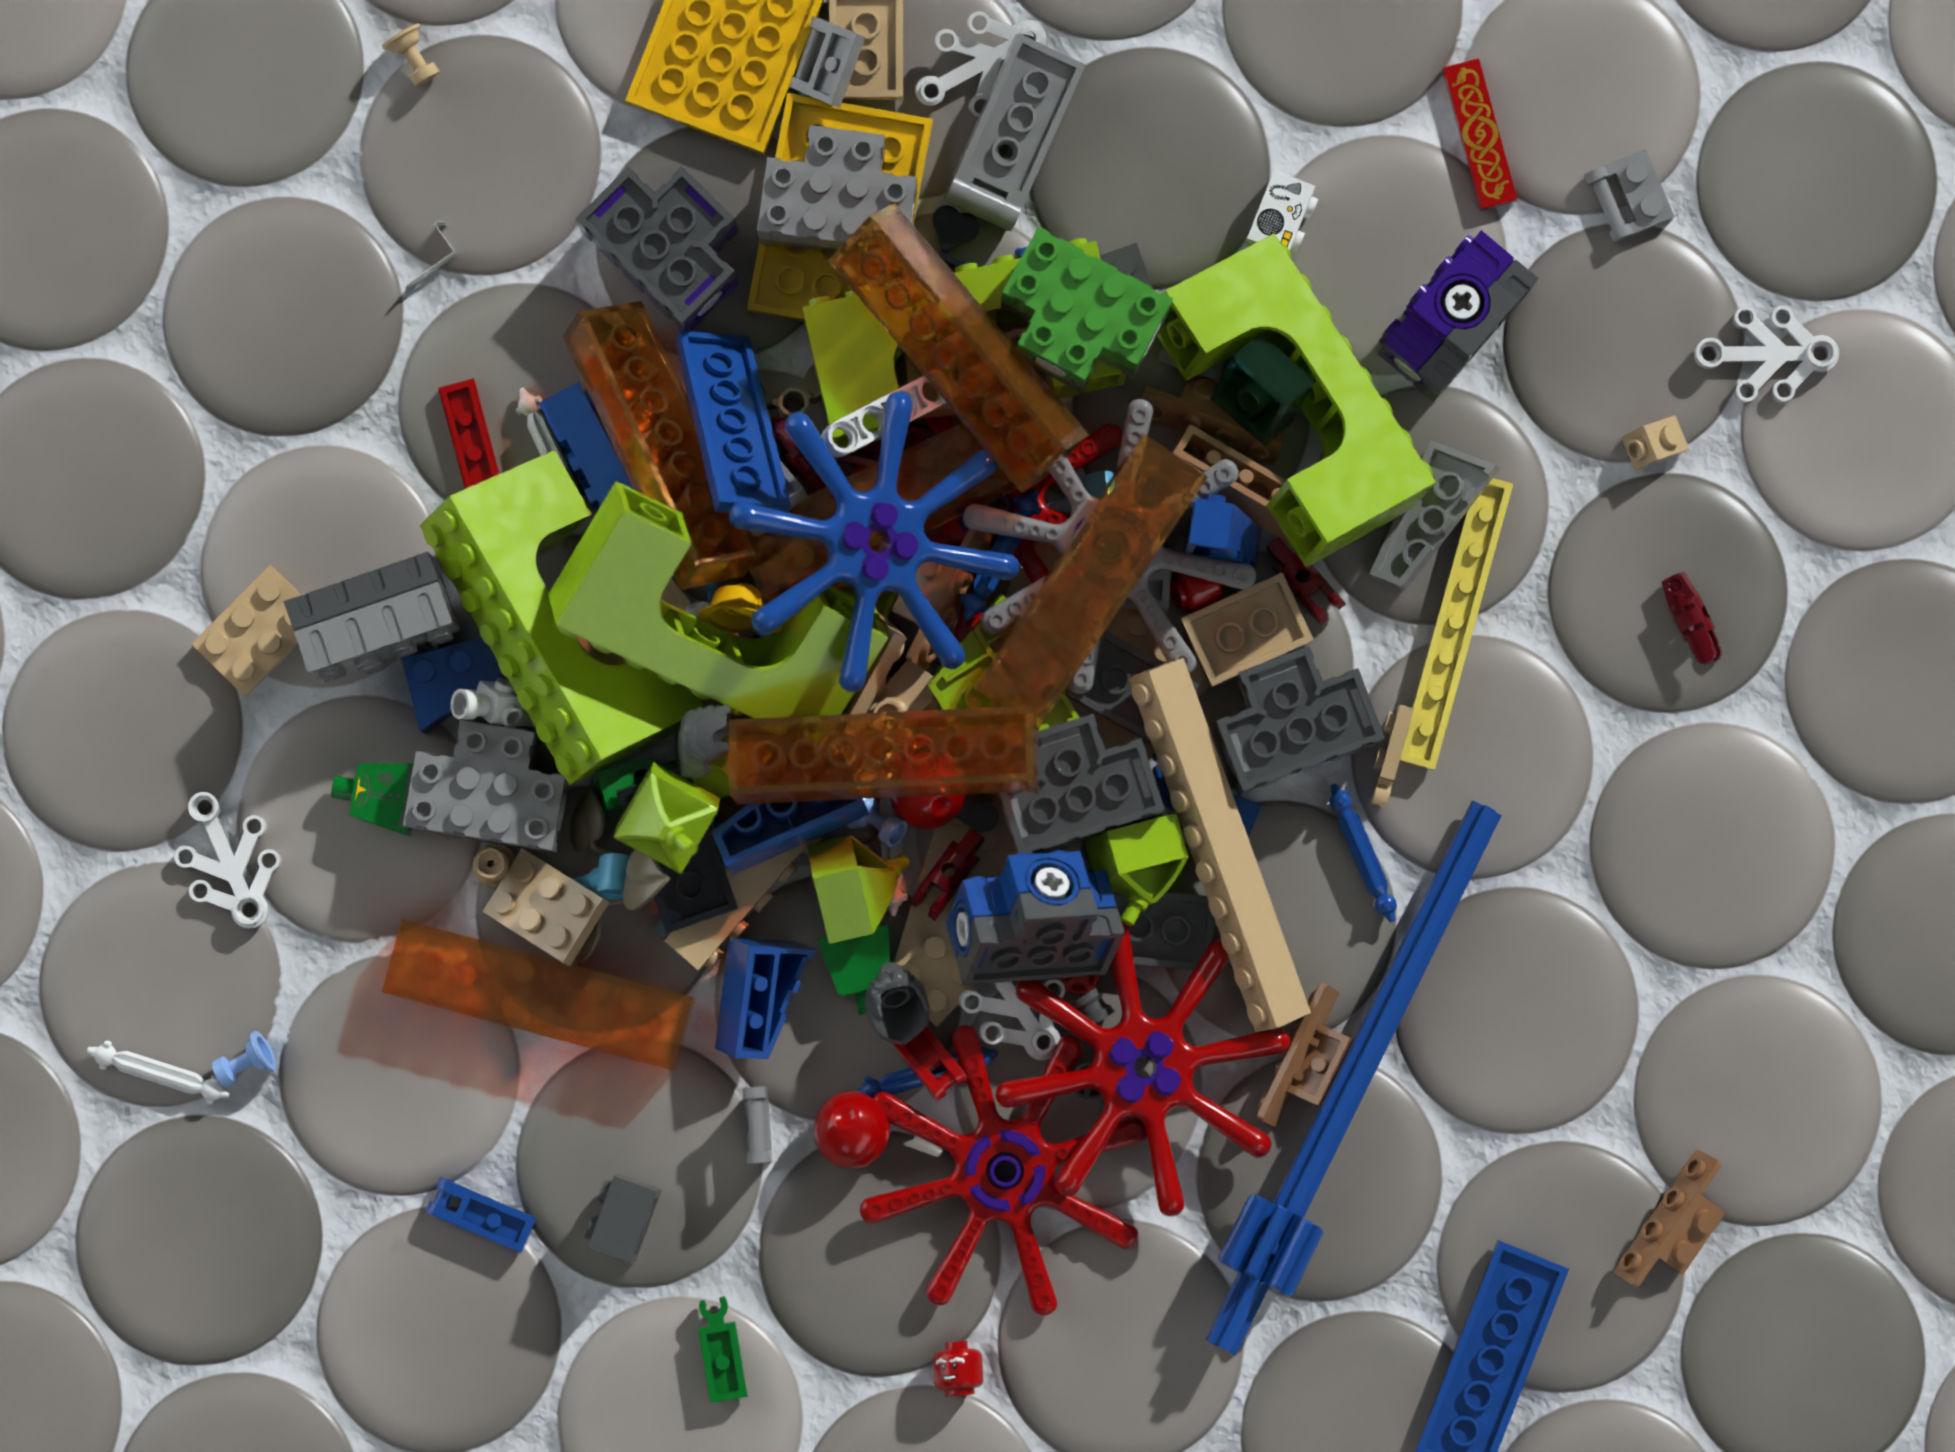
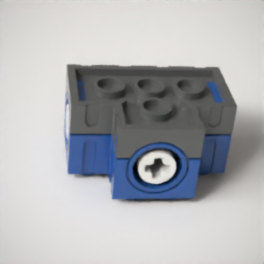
M1056 850L1041 854L1023 852L1007 857L1005 869L1001 871L999 877L985 879L984 877L976 876L962 881L947 917L946 925L963 985L1001 983L1014 980H1042L1056 977H1082L1083 975H1106L1125 932L1118 908H1116L1117 905L1107 871L1092 872L1085 869L1080 851L1065 852L1063 850Z

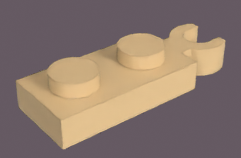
M1398 705L1395 713L1389 711L1387 714L1383 733L1389 734L1385 748L1379 747L1375 756L1373 769L1379 770L1370 804L1384 808L1387 806L1414 708Z

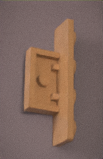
M1199 375L1187 380L1181 398L1149 386H1145L1141 399L1148 401L1152 405L1153 421H1159L1183 432H1186L1191 424L1240 453L1251 456L1259 461L1275 464L1284 438L1250 425L1248 422L1253 419L1255 411L1246 412L1240 407V412L1247 414V417L1240 416L1236 412V405L1242 399L1252 400L1257 408L1260 400L1259 397L1220 382L1211 381ZM1246 402L1244 404L1245 408H1252L1251 403Z
M969 529L960 547L989 551L992 535L987 532ZM926 562L917 569L916 583L949 628L956 618V609L961 601L959 600L963 593L966 594L972 586L974 573ZM899 595L892 611L917 623ZM919 629L906 655V660L926 670L930 662L936 658V654L921 629Z
M1321 982L1318 988L1310 994L1307 1003L1311 1013L1304 1016L1302 1022L1294 1028L1291 1034V1045L1285 1057L1281 1058L1276 1065L1273 1083L1269 1091H1266L1259 1101L1257 1119L1270 1126L1276 1127L1291 1094L1320 1107L1351 1046L1352 1038L1324 1026L1339 995V992L1329 985Z
M1700 1150L1695 1151L1693 1156L1686 1162L1684 1169L1671 1188L1664 1194L1662 1201L1649 1220L1643 1225L1630 1248L1621 1257L1619 1264L1614 1269L1615 1275L1637 1288L1641 1285L1658 1258L1676 1272L1684 1275L1725 1215L1722 1210L1702 1196L1722 1166L1717 1159Z

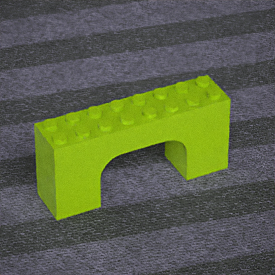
M1275 233L1165 290L1164 294L1172 297L1173 302L1169 315L1157 337L1186 381L1232 356L1252 355L1259 357L1276 370L1320 438L1324 452L1323 460L1288 478L1266 505L1306 568L1411 510L1436 483L1430 465L1420 458L1413 447L1411 436L1405 429L1399 426L1393 416L1389 402L1379 395L1372 384L1370 373L1365 367L1360 366L1352 353L1349 341L1346 337L1340 335L1332 323L1329 310L1319 303L1312 292L1310 281L1304 274L1299 272L1292 261L1288 247L1284 243H1280Z
M1086 238L1068 241L1084 250V253L1091 257L1095 256L1101 259L1097 241L1087 243ZM1003 255L992 259V264L978 267L977 263H968L956 267L955 273L941 276L940 271H933L920 275L918 277L919 281L904 284L902 279L893 280L882 284V289L868 292L867 288H857L846 292V297L831 300L830 296H822L810 300L809 306L802 307L803 317L828 426L899 389L895 365L904 348L909 347L913 343L996 323H1011L1027 330L1029 322L1023 320L1018 314L1010 313L1001 308L1002 291L1021 258L1014 259V255ZM1100 361L1095 371L1092 372L1083 393L1046 375L1051 400L1054 401L1124 385L1126 375L1120 369L1114 366L1110 367ZM868 413L864 414L862 423L865 429L869 432H877L879 424L875 416ZM834 429L832 433L833 442L840 448H847L849 441L847 434L841 429Z
M553 450L450 495L419 526L423 531L426 543L433 548L440 560L444 574L452 581L458 591L463 607L470 612L477 624L482 640L489 645L495 655L500 671L508 678L514 688L519 704L529 714L536 726L539 738L547 745L554 757L558 771L564 775L569 785H572L673 735L680 729V723L687 712L691 709L696 710L698 707L704 708L699 697L690 691V688L680 683L671 685L663 681L656 672L646 667L640 670L628 663L614 666L596 661L583 650L576 638L566 636L557 628L548 596L549 591L537 569L536 554L563 542L592 513L556 451Z
M615 481L548 594L555 623L559 631L571 638L580 636L590 641L594 648L605 654L614 652L624 657L628 664L637 669L643 670L646 667L656 672L663 681L671 685L680 683L690 688L694 695L708 701L712 698L722 703V705L728 704L731 713L738 716L744 713L754 718L761 727L767 730L774 731L776 728L786 733L792 741L801 746L810 744L820 749L855 693L848 692L841 687L839 676L856 597L830 586L782 624L781 632L759 638L736 636L661 599L667 583L692 544L682 513ZM876 607L867 672L888 640Z

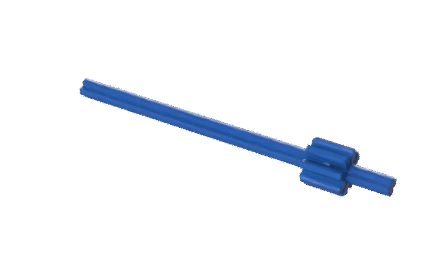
M1471 801L1273 1203L1260 1196H1248L1218 1257L1222 1264L1238 1272L1205 1339L1211 1344L1236 1355L1268 1289L1270 1288L1286 1296L1294 1294L1323 1235V1230L1313 1224V1222L1305 1219L1304 1216L1502 816L1496 813V810L1486 805H1481L1476 801Z

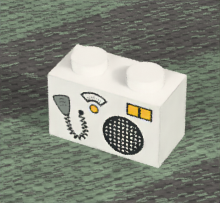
M1274 170L1245 245L1251 246L1275 233L1280 243H1284L1289 251L1297 254L1305 235L1304 232L1299 231L1303 217L1311 219L1318 202V198L1312 197L1315 186Z

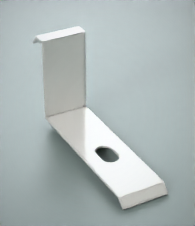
M437 221L435 223V226L438 230V227L440 225L447 226L446 223L443 221ZM453 250L451 254L406 284L404 291L407 293L410 287L457 255Z

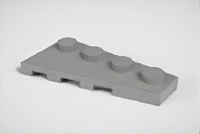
M1430 440L1422 460H1425L1430 465L1436 483L1414 508L1393 520L1369 575L1374 579L1406 591L1500 470L1496 464Z

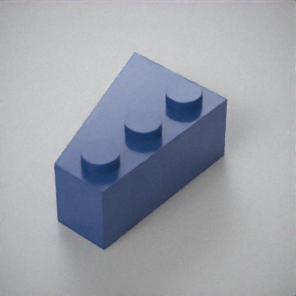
M482 638L401 658L419 729L424 734L430 732L435 726L453 715L451 712V698L456 690L470 689L476 691L480 680L496 681L497 678L508 679L500 671L495 655Z
M729 938L715 1049L734 1058L769 1059L787 1017L784 1012L793 992L797 993L802 982L798 980L807 959L812 960L816 949L796 941Z

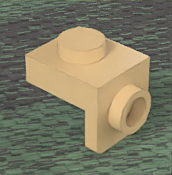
M1676 415L1644 425L1622 437L1626 452L1635 470L1689 450Z

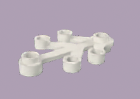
M984 12L971 13L967 19V27L972 33L983 34L988 32L1007 39V41L996 47L959 37L950 29L938 31L934 42L939 50L945 52L953 50L976 58L939 78L935 76L920 78L914 88L917 100L924 105H937L943 100L945 91L982 72L976 94L969 102L971 114L979 117L980 113L975 111L974 103L979 99H983L986 102L997 77L1001 61L1005 59L1015 35L1018 33L1023 35L1024 32L1030 31L1034 34V41L1045 45L1046 33L1038 22L1022 20L1012 26L990 19ZM978 15L982 16L985 20V26L981 30H976L972 25L973 18ZM944 33L950 34L953 39L952 44L947 48L940 44V37ZM928 84H934L937 87V94L933 98H928L924 93V89Z
M1742 306L1733 315L1734 325L1740 330H1748L1763 346H1724L1716 338H1706L1694 350L1696 363L1704 369H1714L1722 362H1764L1749 379L1742 380L1736 385L1734 396L1741 403L1753 401L1758 395V389L1785 362L1801 363L1787 379L1779 380L1773 385L1771 395L1778 403H1786L1791 400L1795 395V389L1813 371L1826 372L1833 368L1839 359V348L1836 342L1825 335L1813 336L1794 318L1793 311L1787 306L1775 308L1770 314V323L1775 329H1785L1800 346H1786L1757 318L1753 308ZM1740 312H1747L1751 316L1749 324L1740 322ZM1777 312L1787 314L1788 322L1786 324L1777 322ZM1704 349H1711L1714 352L1715 358L1713 361H1706L1703 358L1702 351ZM1814 349H1823L1826 353L1825 360H1817L1813 355ZM1742 385L1751 387V397L1746 398L1741 395L1740 387ZM1779 385L1788 387L1790 392L1788 397L1779 396L1777 393Z
M207 792L196 793L188 803V811L192 818L203 822L220 862L198 854L190 846L179 847L174 853V861L179 867L186 869L195 868L229 881L235 896L214 890L212 885L205 880L194 881L189 887V895L196 902H209L230 910L234 922L243 928L252 929L259 927L265 922L269 913L268 903L263 896L272 873L280 868L282 858L275 850H263L258 856L259 869L250 889L243 875L257 839L263 836L267 830L266 821L257 815L248 816L244 820V832L234 855L218 819V814L220 813L219 800L213 794ZM204 801H209L212 804V810L207 815L201 814L199 810L200 804ZM252 820H259L261 829L259 832L252 834L248 828L249 823ZM185 850H189L193 856L192 861L188 864H183L180 861V855ZM267 854H273L276 857V863L271 868H267L263 863V859ZM200 884H204L207 887V894L203 898H198L195 895V888ZM248 903L255 904L257 908L256 914L252 917H247L244 914V907Z
M1048 978L1042 982L1046 987L1051 983H1056L1058 985V993L1056 995L1060 998L1064 996L1065 986L1060 980ZM1012 982L994 983L1004 1000L981 996L973 990H966L960 995L959 1006L963 1011L971 1014L983 1011L1016 1017L1025 1030L1003 1028L997 1022L986 1021L979 1029L980 1038L988 1044L1005 1042L1024 1046L1026 1053L1036 1060H1048L1051 1058L1060 1040L1058 1031L1053 1027L1054 1021L1041 1013L1037 1021L1030 1007L1017 998L1016 988ZM969 995H974L977 998V1004L975 1007L968 1009L965 1005V999ZM990 1026H995L998 1031L997 1036L993 1039H988L985 1034ZM1041 1035H1046L1048 1037V1045L1043 1049L1038 1048L1037 1039Z

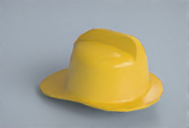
M751 584L722 586L714 592L710 605L699 611V618L730 633L757 632L752 625V616L758 609L763 607V596ZM781 625L779 628H777V629H776L775 631H773L772 633H779V632H781L783 626Z

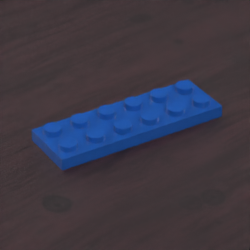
M679 331L675 342L715 512H730L734 504L746 502L788 513L791 508V502L750 336Z
M1497 1240L1416 1445L1415 1452H1498L1569 1268Z

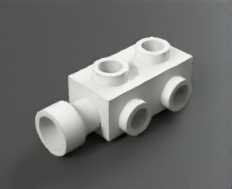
M497 678L496 681L480 680L476 691L458 689L452 695L451 712L456 719L473 720L476 717H483L490 724L504 725L507 728H514L516 726L536 728L527 711L519 704L517 694L508 679Z

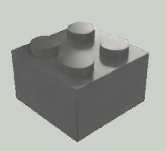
M620 1174L613 1176L612 1180H605L597 1201L603 1203L600 1215L591 1217L584 1238L590 1239L588 1248L630 1264L635 1262L658 1202L661 1189Z

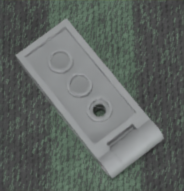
M1016 34L952 175L943 201L1011 232L1086 64L1022 34ZM1002 145H1006L1010 149L1011 153L1007 159H1003L999 155V148Z

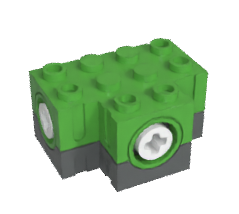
M1038 226L1002 291L1001 308L1010 313L1014 312L1021 316L1023 320L1029 322L1026 333L1023 332L1017 343L1016 358L1070 388L1083 393L1092 372L1095 371L1100 361L1110 367L1114 366L1120 369L1123 374L1132 379L1135 377L1169 315L1173 298L1162 292L1161 294L1156 292L1146 283L1129 274L1125 275L1117 271L1118 268L1095 256L1091 257L1084 253V250L1062 238L1058 239L1052 236L1049 231Z

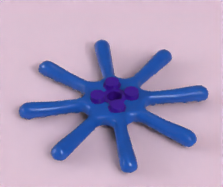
M902 391L893 392L887 398L877 480L873 488L866 492H859L850 485L815 425L805 413L795 412L787 418L785 423L787 433L836 500L837 509L830 519L816 520L746 502L734 504L730 511V521L738 529L813 539L822 542L828 551V560L820 570L776 597L753 614L752 625L758 633L762 635L772 633L837 582H846L854 588L856 602L839 676L841 687L848 692H857L865 684L875 604L877 598L885 591H893L901 596L945 668L952 670L963 664L965 660L964 649L916 583V572L921 564L932 562L1002 580H1012L1020 569L1018 559L1011 554L939 544L930 541L926 537L924 523L928 516L992 475L997 470L998 460L991 451L983 449L969 458L915 501L903 500L897 492L896 482L913 405L911 397ZM873 531L877 532L882 539V546L877 552L873 551L869 546V536Z

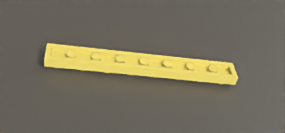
M1493 478L1465 514L1412 708H1414L1400 762L1432 771L1436 768L1513 483Z

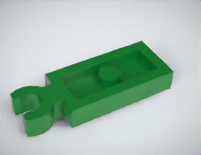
M725 1296L719 1297L721 1308L717 1313L708 1311L705 1299L700 1300L699 1303L701 1315L708 1320V1326L699 1327L698 1333L710 1403L748 1397L736 1321L725 1323L724 1316L728 1311V1301Z

